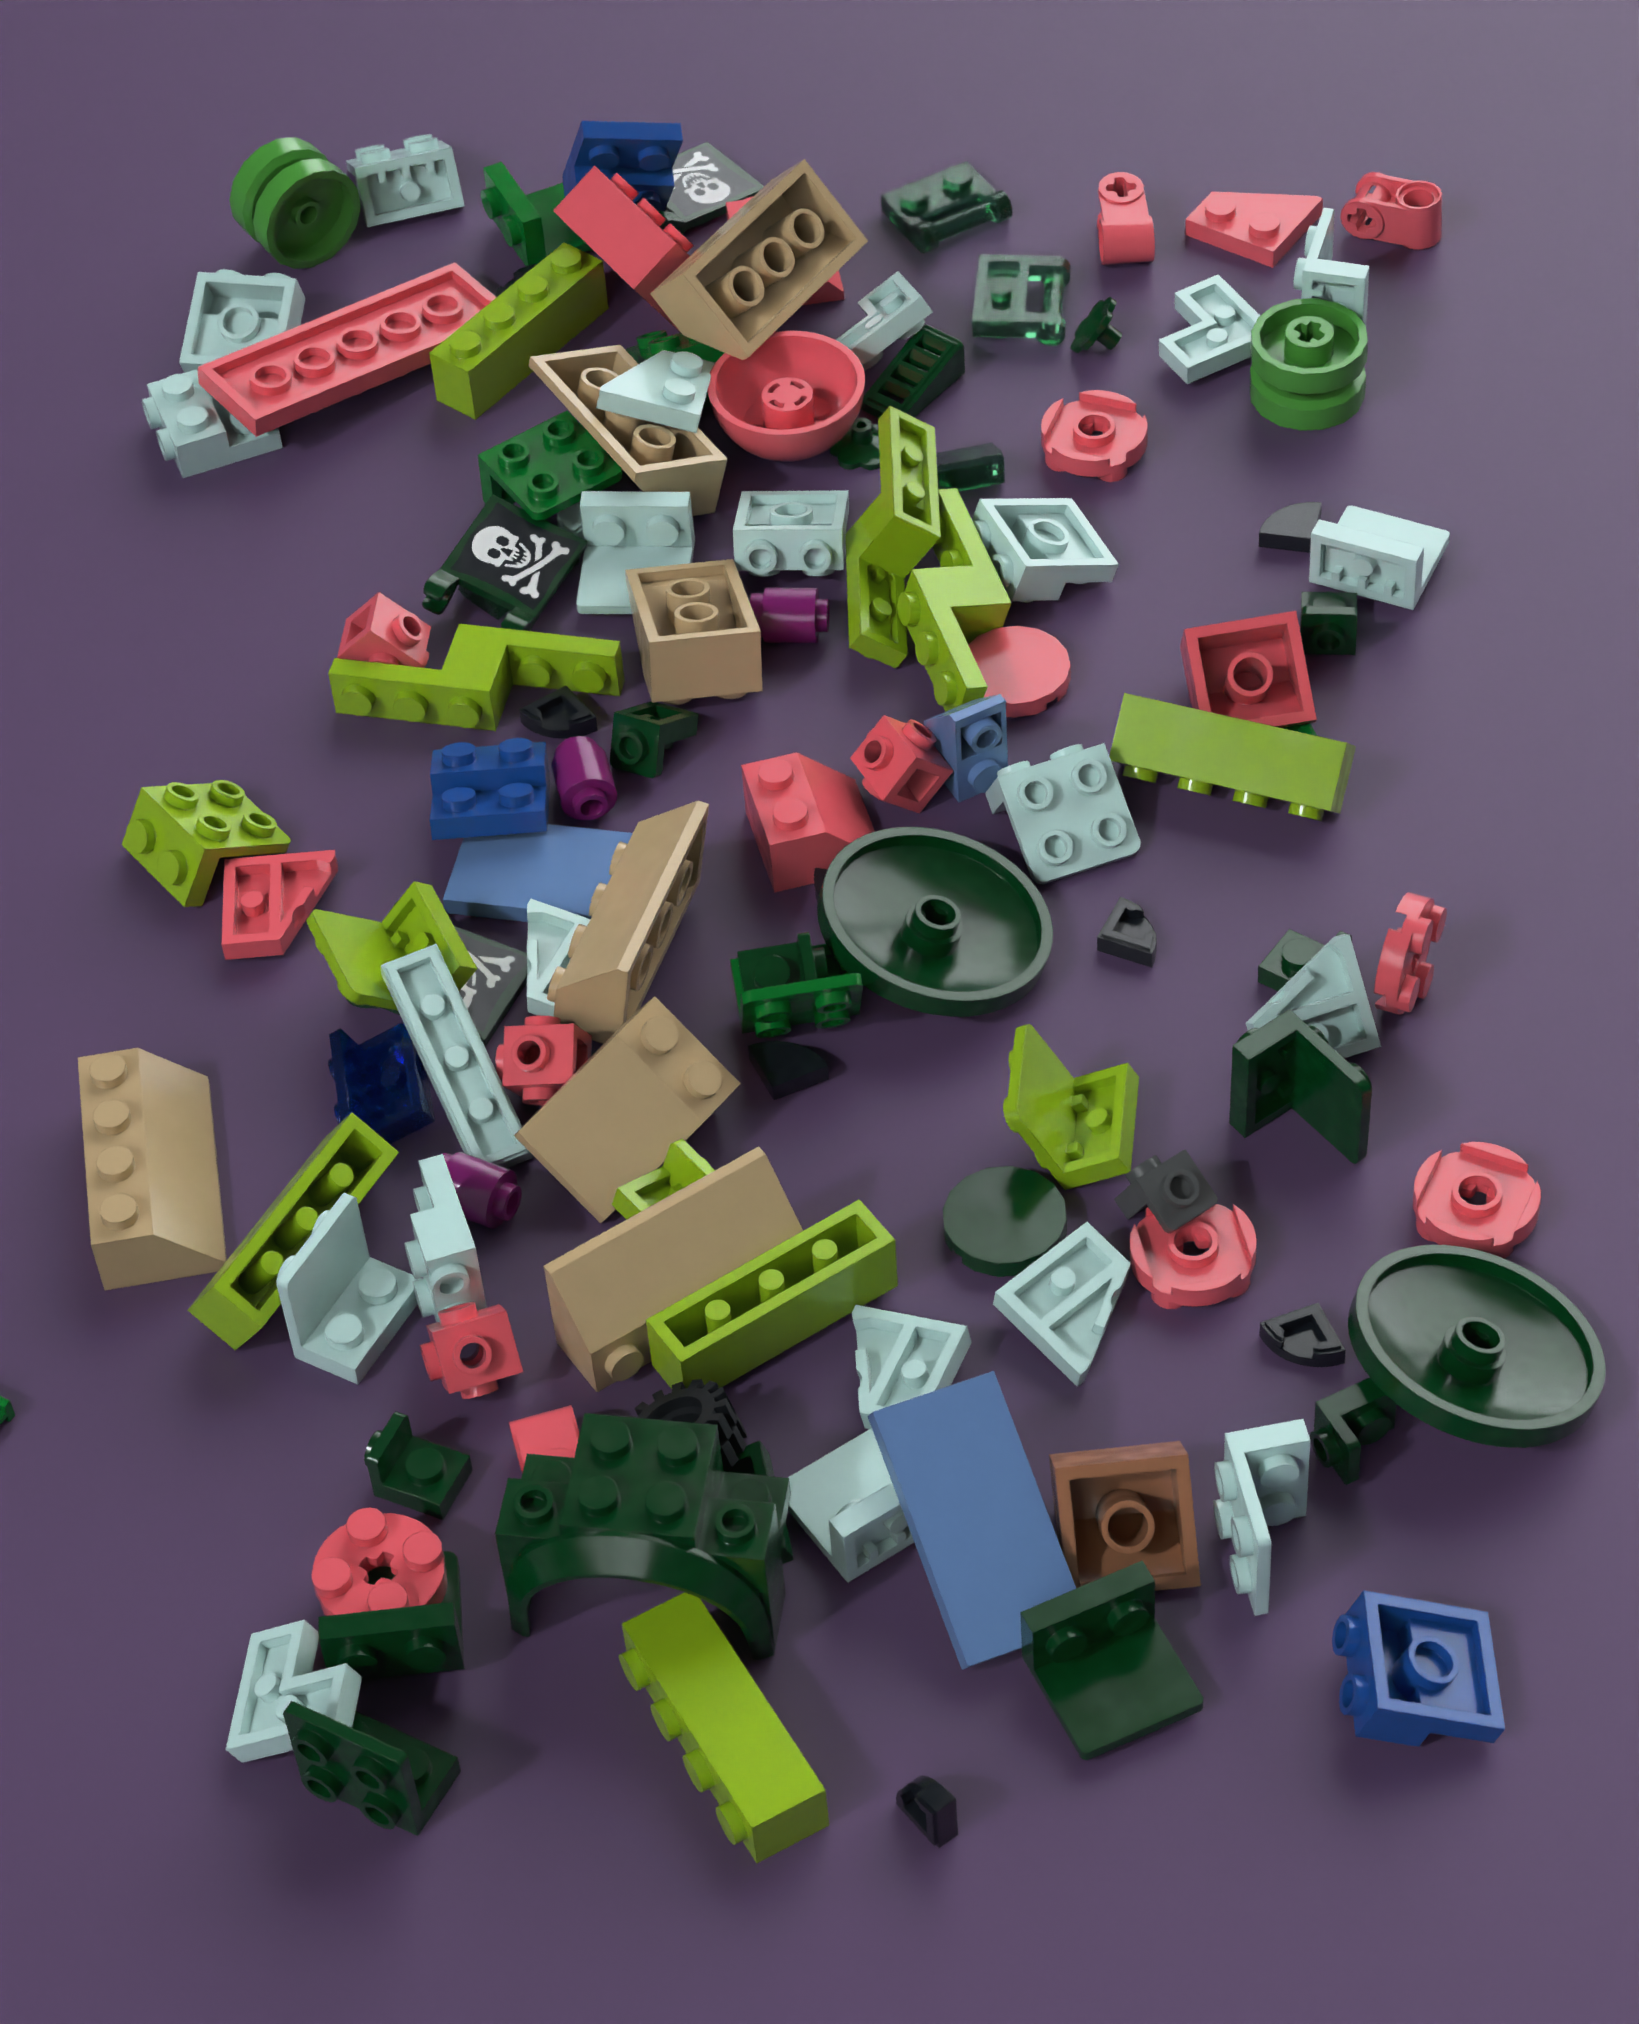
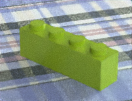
M565 242L562 243L429 352L437 401L476 420L533 372L529 367L530 357L556 353L608 310L603 260Z
M1124 693L1109 757L1113 762L1125 764L1123 776L1156 783L1158 772L1180 777L1177 786L1179 789L1211 796L1213 785L1235 790L1232 801L1266 808L1268 798L1290 802L1288 814L1322 821L1324 810L1339 814L1341 812L1356 746L1342 741Z
M353 1112L348 1115L321 1141L187 1311L236 1351L263 1328L280 1306L281 1301L276 1285L278 1272L284 1261L289 1256L296 1255L310 1237L314 1224L320 1214L330 1210L343 1193L356 1197L359 1204L399 1151Z
M858 1199L646 1319L652 1366L671 1389L673 1384L683 1382L684 1386L688 1388L691 1381L696 1379H702L705 1385L709 1381H713L718 1384L719 1388L725 1386L852 1313L855 1305L864 1306L897 1287L895 1239L862 1201Z
M684 1592L622 1623L626 1651L619 1654L622 1669L629 1683L636 1691L646 1688L654 1703L650 1705L651 1712L664 1738L667 1741L677 1738L686 1751V1754L683 1755V1762L697 1790L702 1793L710 1789L719 1803V1806L715 1808L716 1815L724 1833L733 1845L743 1841L755 1862L759 1863L829 1826L826 1789L700 1598Z

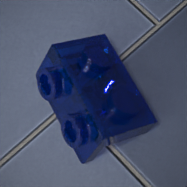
M404 1022L359 1045L341 1028L329 1034L332 1058L328 1060V1066L336 1084L338 1102L334 1105V1113L339 1124L353 1112L391 1144L435 1122L429 1076Z

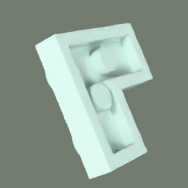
M897 271L857 302L867 316L836 340L854 352L865 371L874 366L882 358L883 350L898 338L904 340L916 334L925 324L924 319L933 311L923 297Z
M1219 275L1175 292V310L1191 326L1159 339V356L1186 384L1251 357V330L1260 315Z
M305 1620L251 1634L226 1750L241 1763L293 1750L283 1716L284 1710L291 1701L351 1728L353 1726L362 1676L347 1663L312 1672L319 1641V1632Z

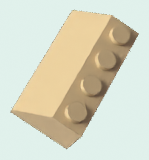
M803 159L768 182L653 290L650 295L682 335L738 359L745 360L854 256L868 240L807 161Z
M621 344L530 357L529 367L643 492H690L692 516L715 513L727 458L699 428L697 433L596 408L601 386L638 365L636 360Z
M695 801L640 821L628 844L619 842L616 846L609 869V874L612 876L608 884L600 882L597 885L589 908L591 919L587 926L579 924L576 927L569 946L568 957L571 959L567 968L558 966L549 985L547 1000L555 1003L554 1017L560 1018L561 1024L574 1023L592 1035L593 1041L604 1044L640 1009L700 882L709 809L708 803Z
M140 1048L78 1057L90 1240L104 1290L218 1272L227 1261L208 1076Z
M759 1146L544 1265L556 1342L596 1392L616 1381H624L632 1377L641 1367L651 1362L646 1319L803 1231L763 1150Z

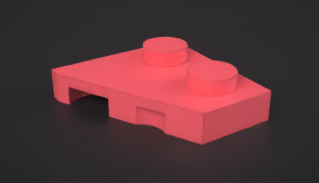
M1211 192L1186 218L1185 235L1273 268L1305 234L1309 226L1313 225L1321 216L1323 198L1308 195Z
M335 850L224 859L221 945L225 960L284 955L338 872Z

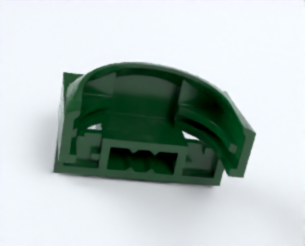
M584 1413L574 1458L527 1454L521 1479L508 1478L495 1538L508 1597L511 1629L522 1636L530 1637L529 1609L532 1596L550 1585L584 1578L628 1579L666 1586L709 1602L727 1613L744 1632L753 1659L761 1660L774 1656L785 1599L781 1544L791 1495L789 1478L723 1472L717 1425Z

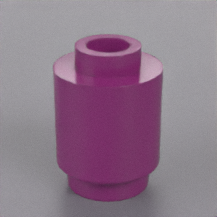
M765 587L764 593H751L750 604L759 625L761 637H763L765 643H818L819 632H829V599H819L818 588Z
M585 736L571 737L560 743L555 750L551 769L563 811L569 817L577 820H594L605 815L614 807L617 801V791L606 752L593 739Z
M457 1152L454 1155L442 1153L466 1220L495 1229L503 1221H509L514 1217L522 1198V1189L520 1186H517V1175L514 1171L463 1152Z

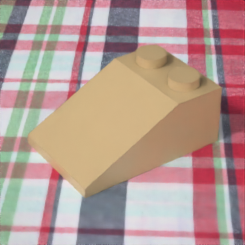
M733 559L625 570L643 675L652 703L663 702L670 705H680L689 702L693 698L712 696L736 699L750 692L763 691L761 631Z
M654 996L634 1013L514 1136L599 1223H602L616 1210L612 1206V1202L617 1188L656 1170L665 1161L670 1144L679 1139L686 1141L741 1083Z

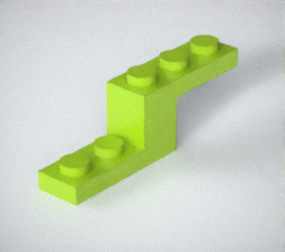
M889 406L878 419L881 493L847 531L845 539L849 648L859 652L864 657L875 659L896 669L908 655L907 627L901 624L897 610L898 598L902 592H905L904 578L941 538L935 427Z
M957 488L938 489L941 538L932 548L940 563V567L912 569L905 592L900 594L897 604L899 620L902 625L907 626L915 644L917 660L921 665L925 666L933 683L935 699L940 706H943L945 712L972 700L984 698L988 686L968 644L979 635L995 628L1003 627L1011 606L1009 596Z
M468 624L458 625L442 670L334 658L328 672L336 713L496 731L513 684L560 689L567 685L571 691L620 696L625 682L620 641Z

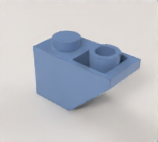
M1001 694L972 700L924 720V726L937 739L934 746L954 770L944 784L958 802L980 793H985L998 777L997 772L1008 766L1006 700Z

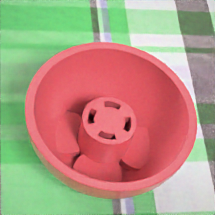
M777 331L745 360L724 353L710 371L711 379L708 386V397L714 416L731 440L747 452L772 461L792 462L812 458L825 452L838 443L850 430L862 406L865 392V373L859 358L854 352L833 338L807 331Z

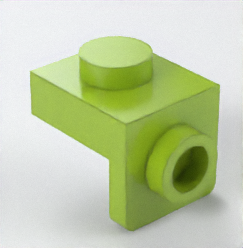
M679 1139L670 1144L662 1167L618 1187L612 1206L627 1220L715 1170L684 1139Z

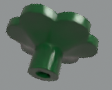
M1108 297L1105 301L1100 300L1093 306L1089 315L1079 324L1074 335L1076 338L1070 347L1075 353H1079L1082 350L1086 351L1095 341H1098L1109 350L1118 344L1122 333L1109 324L1113 317L1112 312L1117 304L1115 299Z
M866 418L856 419L845 436L829 449L833 456L838 457L840 467L847 470H854L859 467L866 470L880 468L878 424H872Z

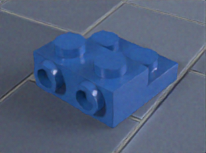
M581 121L562 175L564 196L566 197L595 165L608 179H611L616 172L639 193L633 200L635 204L643 197L657 211H665L675 186L672 168L683 142L681 123Z
M512 738L501 742L499 745L475 747L467 742L449 744L440 750H433L430 769L432 803L429 819L432 840L547 832L550 775L546 741L532 742L525 738Z
M1363 1590L1346 1614L1341 1615L1337 1619L1332 1635V1647L1336 1655L1346 1657L1348 1674L1341 1684L1339 1706L1344 1715L1353 1716L1355 1737L1419 1747L1430 1733L1494 1743L1503 1733L1505 1724L1489 1614L1487 1611Z

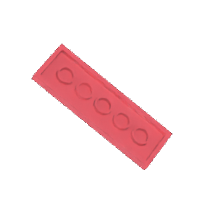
M454 262L198 367V382L201 387L257 437L431 364L429 352L497 297Z

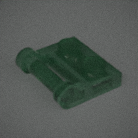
M968 161L950 166L945 170L905 184L900 188L881 195L882 212L921 253L938 248L940 241L989 221L1000 223L1013 216V208L1008 195L1003 190L996 191Z
M979 254L972 317L973 337H993L999 339L1007 337L1036 338L1039 343L1046 346L1060 344L1066 335V321L1062 317L1064 287L1069 283L1071 276V265L1068 260L1061 256ZM1030 281H1041L1044 285L1042 312H1027Z

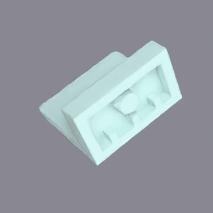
M425 134L404 139V148L390 151L389 148L384 147V144L355 150L357 158L347 160L346 164L348 171L356 179L366 226L372 227L465 206L452 147L441 140L438 141L437 137L432 138V134Z
M1323 208L1318 226L1310 225L1305 241V257L1307 258H1298L1294 274V289L1302 290L1301 299L1318 298L1337 302L1354 311L1366 325L1369 266L1332 261L1334 209Z
M582 491L580 512L587 548L583 556L576 601L577 611L580 614H632L625 570L692 563L695 535L690 492Z
M1348 506L1337 524L1319 519L1311 532L1309 582L1348 593H1357L1359 596L1414 610L1449 544L1450 533L1447 530L1356 506Z
M343 1193L330 1210L320 1214L314 1224L312 1234L296 1255L289 1256L282 1264L278 1272L276 1285L294 1357L358 1385L418 1305L413 1281L422 1278L414 1279V1276L410 1273L369 1257L357 1198L347 1193Z
M1304 1419L1225 1433L1224 1461L1215 1462L1214 1464L1216 1484L1221 1498L1213 1501L1217 1530L1221 1539H1232L1236 1553L1230 1555V1570L1233 1584L1238 1595L1248 1593L1254 1616L1268 1614L1272 1544L1267 1526L1281 1525L1293 1518L1306 1516L1310 1437Z
M872 1428L788 1477L791 1490L788 1511L847 1583L914 1543Z

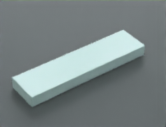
M437 944L382 964L381 975L463 1152L504 1168H509L532 1159L533 1155L514 1136L522 1128V1125L502 1086V1082Z

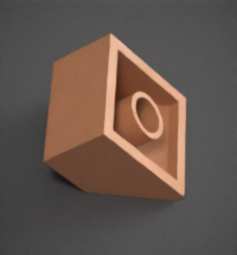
M1180 1441L1049 1454L1058 1541L1076 1588L1142 1560L1155 1580V1591L1201 1586L1189 1457Z

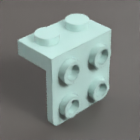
M1105 743L1083 749L1082 744L1072 745L1051 754V760L1033 766L1030 765L1029 761L1009 765L997 772L998 777L985 793L992 814L1007 810L1030 876L1037 884L1050 883L1133 856L1140 848V838Z

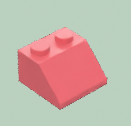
M1296 611L1184 629L1180 649L1192 708L1279 728L1315 723L1317 721Z
M797 752L741 765L746 814L774 893L814 884L815 868L828 869L833 859L845 846L866 834L875 832L855 779Z

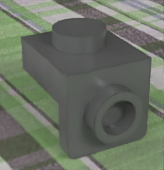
M1186 1149L1161 1163L1157 1155H1154L1125 1175L1130 1185L1114 1199L1127 1220L1149 1207L1166 1233L1174 1232L1212 1208L1218 1202V1197Z

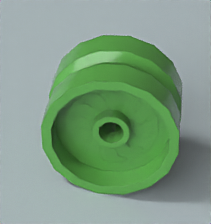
M297 137L278 138L259 147L243 162L233 180L229 199L232 216L240 227L251 238L260 243L278 263L293 269L311 268L332 258L352 235L357 226L361 208L358 188L351 179L335 164L330 163L325 155L314 145Z
M1318 298L1286 301L1272 306L1260 315L1251 330L1252 365L1250 367L1251 403L1259 414L1278 426L1299 431L1324 430L1342 424L1356 414L1365 398V364L1367 362L1368 350L1366 325L1354 311L1337 302Z

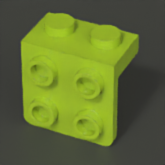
M215 780L213 783L205 784L171 782L167 786L141 787L131 819L126 828L122 846L183 907L203 906L220 857L285 853L288 850L291 839L277 826V822L273 817L262 812L245 795L244 790L239 785L227 780Z
M413 881L382 922L319 909L313 910L306 919L307 925L315 938L317 949L324 955L337 980L339 991L346 999L357 1005H371L398 1011L381 975V965L437 944L458 991L461 990L477 970L457 930L430 884Z
M1031 1024L1017 1027L1015 1030L1014 1046L1009 1053L1011 1072L1008 1097L1003 1102L1004 1117L1009 1128L1023 1138L1034 1152L1040 1166L1048 1169L1064 1190L1130 1172L1139 1076L1129 1063L1073 1078Z

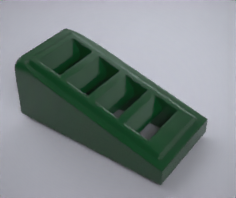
M927 324L923 325L907 341L866 392L861 410L880 418L887 408L892 406L912 417L917 416L965 373L963 343L959 339ZM894 395L904 400V402L901 404L888 397Z

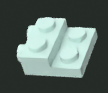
M228 269L218 270L216 273L198 272L179 361L183 371L189 372L196 369L198 372V367L300 326L306 298L297 279L281 273H268L265 276L242 275L239 272Z
M196 369L182 374H174L165 379L147 384L150 397L142 399L147 422L151 430L160 428V430L156 431L162 455L165 461L175 460L183 478L283 448L278 428L256 437L199 385Z
M849 490L742 491L733 526L734 562L737 570L748 571L749 574L758 577L773 576L778 574L780 570H802L804 574L809 576H826L833 573L834 570H843L846 557L845 534L849 515Z
M1072 498L979 499L972 521L1011 601L1028 603L1032 601L1059 600L1065 583L1112 582L1119 564Z
M440 1154L419 1160L423 1186L413 1189L418 1212L410 1214L415 1240L405 1242L404 1245L414 1279L423 1277V1279L413 1281V1288L423 1318L434 1315L436 1322H440L438 1312L443 1309L463 1303L475 1302L477 1310L487 1308L476 1247L444 1156Z

